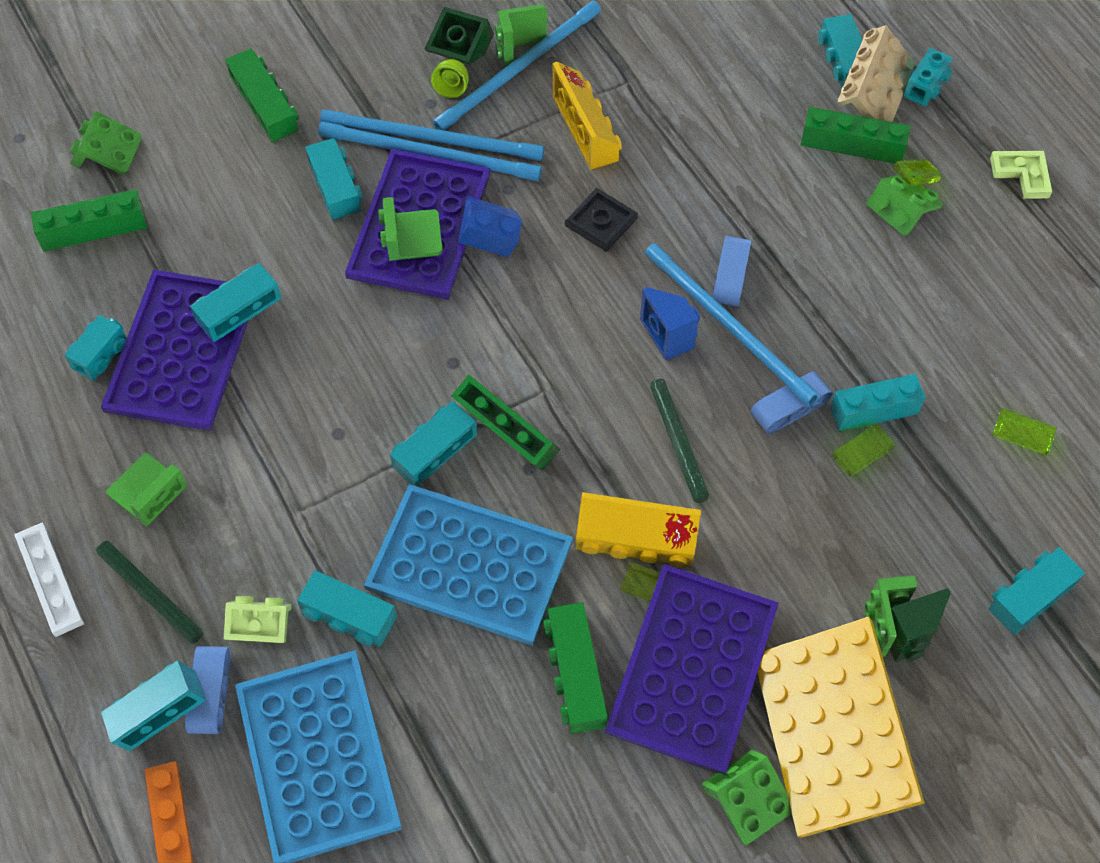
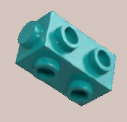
M929 48L908 80L904 97L927 107L932 98L936 100L942 89L941 83H947L953 69L950 68L953 57Z
M98 315L93 322L86 326L84 333L76 342L69 346L64 356L71 369L92 381L99 374L105 372L110 361L117 353L123 350L127 338L123 332L124 327L113 318L107 319Z

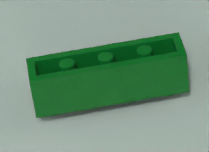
M250 48L225 59L231 80L271 143L299 131L296 121L299 119L297 110L293 105L289 106L286 93L282 88L278 89L273 73L266 71L267 66L261 55L257 57L254 50Z
M809 107L800 146L901 165L907 148L911 126Z
M137 189L31 212L34 234L43 252L148 229L145 210Z
M469 374L451 395L452 398L540 470L543 471L561 450Z
M584 602L548 608V619L543 620L545 637H551L553 644L552 648H548L551 666H557L559 676L554 677L556 694L563 695L564 706H560L562 724H568L570 734L606 728L608 717Z

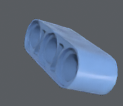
M725 236L713 298L719 304L739 307L751 240Z
M812 371L800 377L819 393L818 400L812 406L807 407L790 391L787 385L754 404L750 413L766 434H772L830 400L833 392L817 372Z
M196 647L192 669L196 671L206 701L186 713L185 727L188 734L221 733L231 663L229 647Z

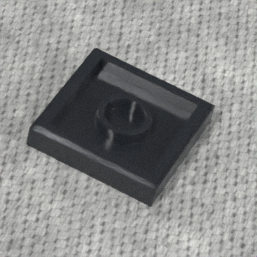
M596 187L565 220V226L607 252L638 219V213Z

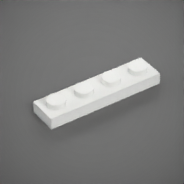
M43 522L14 534L53 635L57 637L84 625L53 543Z

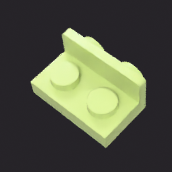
M236 596L235 601L226 603L224 640L285 643L287 639L288 611H291L292 604H283V598H265L264 603L254 602V597Z

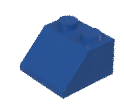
M468 196L465 203L459 243L509 257L519 242L522 219L515 210Z
M649 287L642 290L640 320L665 361L694 349L696 336L698 335V322L700 321L697 309L694 306H690L685 297Z

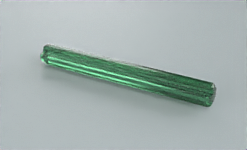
M662 378L653 380L650 388L695 503L705 502L709 498V492L667 384Z
M103 541L96 548L98 555L191 644L197 643L203 637L202 629L109 541Z

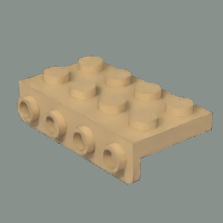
M887 25L872 28L864 34L845 84L841 89L838 102L840 105L852 103L863 117L893 122L915 62Z

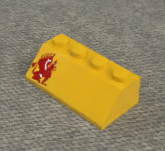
M559 62L552 63L553 99L590 170L618 162L619 150L622 149L621 140L618 135H614L612 132L610 119L607 116L604 117L599 99H595L592 94L590 82L588 80L585 81L580 71Z
M582 492L576 549L587 554H610L618 559L631 557L640 559L645 563L663 562L669 563L676 568L692 567L701 510Z

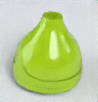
M444 60L432 71V87L443 97L457 98L468 87L469 74L467 68L458 60Z

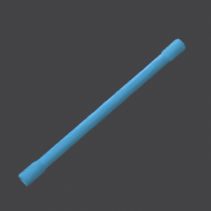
M594 0L577 11L572 18L458 104L432 121L435 129L444 131L448 129L461 116L569 34L601 12L599 4Z
M326 109L322 110L320 116V123L324 121L348 128L515 155L520 158L542 161L544 157L545 146L467 135L348 115L344 112Z
M321 121L318 129L319 136L325 138H335V140L340 141L346 140L389 150L394 149L490 168V171L510 174L518 178L537 182L541 178L542 167L537 165L491 158L346 128L343 125Z
M654 243L646 249L645 255L657 267L664 270L782 380L789 387L790 391L807 407L812 406L818 400L819 393L789 369L683 271L661 247Z

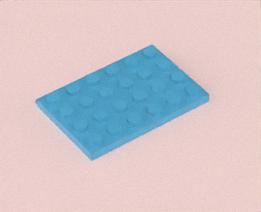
M409 484L365 581L364 588L367 591L533 646L572 546L573 537Z
M356 650L235 684L274 863H293L402 829Z

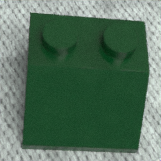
M443 7L424 49L427 52L470 65L485 56L494 33L488 19Z
M948 588L891 608L896 639L890 651L895 662L903 659L911 662L924 655L923 652L930 645V641L937 631L951 593Z

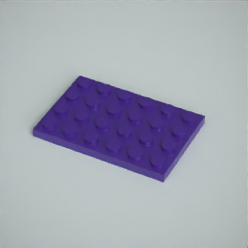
M391 149L346 268V279L449 300L467 245L459 243L466 198L470 196L479 200L483 199L490 178V168ZM393 197L396 213L437 210L439 214L442 254L439 256L390 261L388 248L382 247L380 231H385V225L380 226L379 209H383V198Z
M159 270L152 271L103 399L101 409L104 413L211 431L248 321L213 342L195 321L190 306L199 298L207 296L227 281Z
M663 564L605 734L711 772L725 775L779 603Z

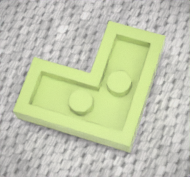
M1044 151L992 152L990 160L994 178H1020L1023 199L1050 198L1052 188Z

